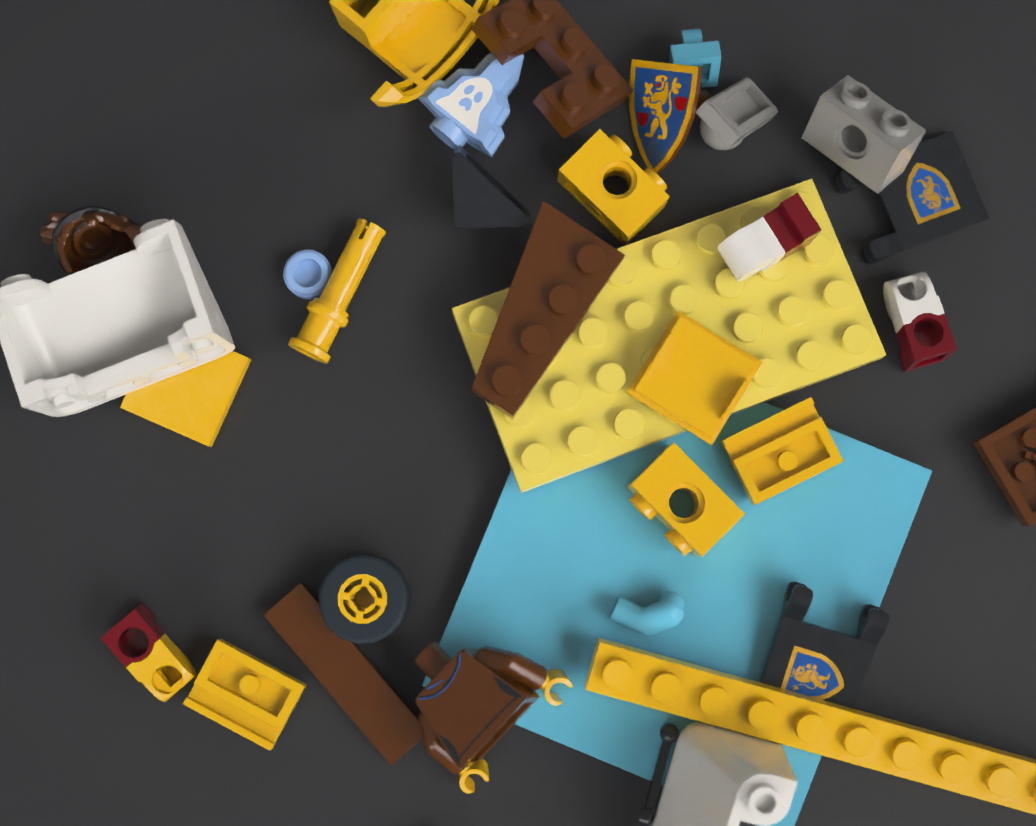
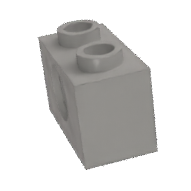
M847 75L820 96L802 135V139L878 194L904 172L926 130L912 121L907 114L895 109L871 92L866 85L857 82Z

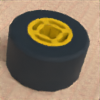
M376 554L352 555L338 561L325 574L319 589V610L326 626L339 638L355 644L374 643L392 634L404 621L410 606V587L403 572L391 560Z

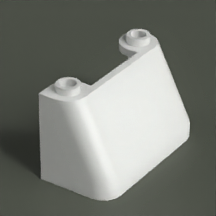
M158 219L148 222L140 228L141 233L134 239L135 250L48 284L42 280L31 279V276L28 274L11 276L0 283V343L21 407L52 417L76 414L216 360L235 349L229 328L182 225L174 219L170 221L168 219Z
M700 721L689 724L681 731L677 739L652 826H739L740 820L754 825L768 826L779 822L785 817L790 808L798 782L782 745Z

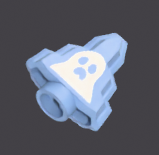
M491 53L475 69H457L445 81H435L418 98L436 117L429 125L431 130L454 150L459 145L463 147L467 142L470 146L492 157L505 138L501 127L510 114L507 97L519 83L524 55L521 54L501 65Z

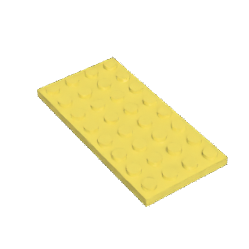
M812 179L617 248L618 251L625 255L622 263L515 417L511 419L488 402L486 404L520 493L687 431L627 394L628 389L678 310L762 361L731 415L882 359L886 356V352ZM798 192L822 229L821 232L808 246L763 272L761 270L747 279L738 282L717 250V247L733 233L771 212L781 202ZM510 287L452 308L453 317L475 375H477Z

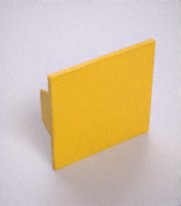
M678 310L628 389L627 394L712 445L762 364V361Z

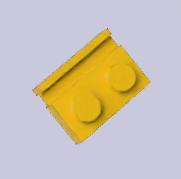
M812 397L720 441L752 505L769 499L844 462L822 417H819L813 405L815 403Z
M220 638L214 644L183 705L271 751L307 684Z

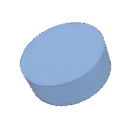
M301 250L294 253L287 260L283 270V277L286 286L294 295L301 299L313 300L314 298H320L333 270L328 260L321 253L314 250Z

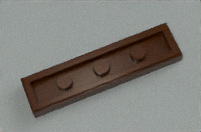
M303 582L297 585L263 615L391 766L423 739L419 717L355 643L339 638L326 626L319 610V600Z

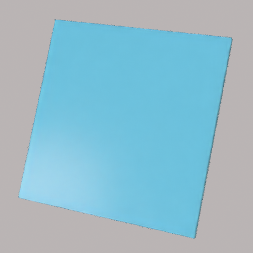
M765 402L730 415L712 445L686 431L520 493L511 469L439 645L451 658L462 649H479L484 646H491L520 653L544 666L547 671L551 669L562 670L567 674L573 687L570 688L566 684L559 682L553 684L550 688V692L557 694L561 698L562 703L557 706L551 705L546 700L541 688L534 690L540 697L521 716L515 725L652 781L662 743L660 737L661 727L664 724L672 723L678 728L680 735L686 726L698 721L585 690L584 683L598 637L759 682L781 616L786 588L790 582L794 581L805 584L813 591V599L803 621L856 637L863 606L871 604L880 607L932 470L827 428L844 462L769 499L752 505L720 441L783 411ZM673 442L745 513L703 557H696L691 551L686 556H683L665 538L664 535L669 529L655 515L649 521L629 501L634 493L627 486ZM678 489L671 494L669 507L674 515L686 518L693 511L694 501L687 491ZM672 591L678 593L685 602L682 621L677 626L652 636L641 634L609 619L618 597L645 608L658 602L662 593ZM427 675L422 685L424 687L431 682ZM677 740L671 744L669 756L667 759L664 775L661 782L662 786L664 785L666 779V775L668 772V768L671 762V758ZM782 745L798 782L790 808L785 817L779 822L768 826H795L822 755Z

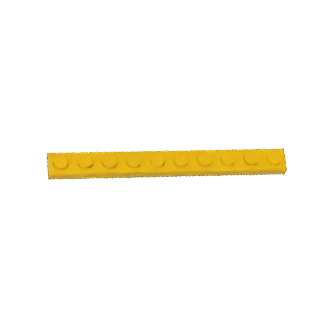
M598 637L584 683L585 690L1036 815V759Z

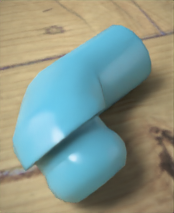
M672 591L662 593L658 602L645 608L618 597L609 619L641 634L652 636L673 628L682 621L685 602L678 593Z

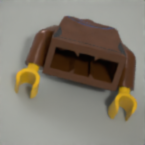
M433 642L415 659L417 666L431 680L416 697V705L421 711L419 723L425 750L451 774H459L460 788L463 792L471 794L475 792V783L468 775L478 774L484 781H489L488 764L483 757L540 697L534 690L541 688L546 700L551 705L557 706L562 703V700L557 694L550 692V688L553 684L559 682L572 688V683L567 674L562 670L551 669L547 671L544 666L517 652L484 646L479 649H462L451 658L437 642Z

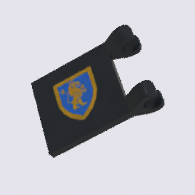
M953 131L919 143L904 172L877 194L893 234L873 240L862 249L868 264H874L900 252L989 219ZM843 170L840 175L834 178L835 186L840 194L851 192L865 185L846 170Z
M795 581L790 582L786 588L781 616L759 682L857 710L877 645L888 626L889 614L880 607L871 604L864 605L860 613L856 637L803 621L811 605L813 591L805 584Z

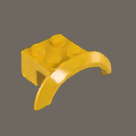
M330 0L329 4L339 25L405 79L396 84H390L386 80L370 98L378 107H389L419 98L435 81L441 80L458 63L478 38L471 29L477 18L496 8L500 0H476L473 7L464 0Z

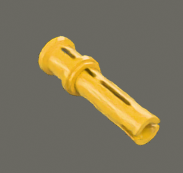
M359 218L357 220L356 226L320 298H314L313 301H309L306 307L309 314L298 336L291 337L288 343L296 351L324 364H328L331 358L328 351L340 327H346L349 322L347 319L349 315L345 311L374 253L386 234L381 227L372 222L367 226V220Z

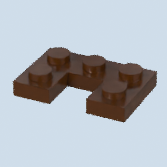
M509 0L479 16L471 28L501 65L535 48L561 80L542 90L533 103L563 139L625 102L634 91L557 0Z
M1036 406L972 442L1022 526H1031L1036 523Z

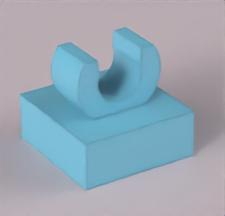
M700 28L681 30L682 44L670 45L669 63L702 67L700 88L717 86L722 57L719 41L703 42Z

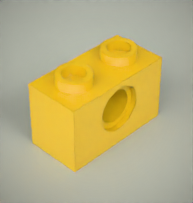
M599 129L559 169L557 181L618 241L626 246L666 206L670 196L665 192L667 185L656 172L650 168H646L643 171L630 158L633 153L622 139L614 134L608 137ZM610 176H620L627 182L629 190L621 195L611 194L605 189L603 181Z
M674 442L668 445L627 486L634 493L629 499L632 505L649 521L656 515L669 529L664 535L665 538L683 556H686L691 551L696 557H703L745 515ZM675 490H685L693 498V511L686 518L674 515L669 507L670 496Z

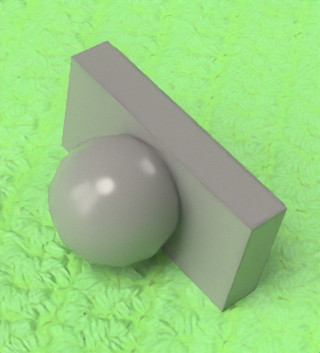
M748 77L707 99L696 110V113L701 118L700 135L705 143L714 150H730L735 148L742 142L743 138L767 124L779 112L776 106Z

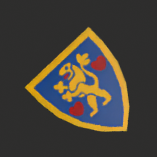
M632 59L629 86L634 91L629 96V110L633 134L647 167L659 175L673 161L684 144L695 118L696 108H699L710 97L705 89H700L702 67Z

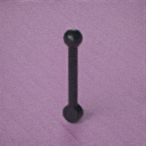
M672 723L664 724L660 729L662 743L647 800L639 817V824L644 826H651L654 821L655 805L671 744L679 737V730Z

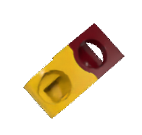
M142 602L100 639L138 682L141 681L157 699L166 702L196 676V671L187 656L170 640L154 620V614Z

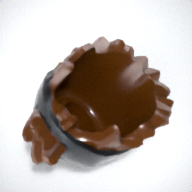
M89 205L71 212H51L48 216L50 222L42 225L40 235L45 244L52 245L53 252L61 268L71 275L135 250L134 239L141 233L140 228L142 225L133 222L125 214L112 209Z

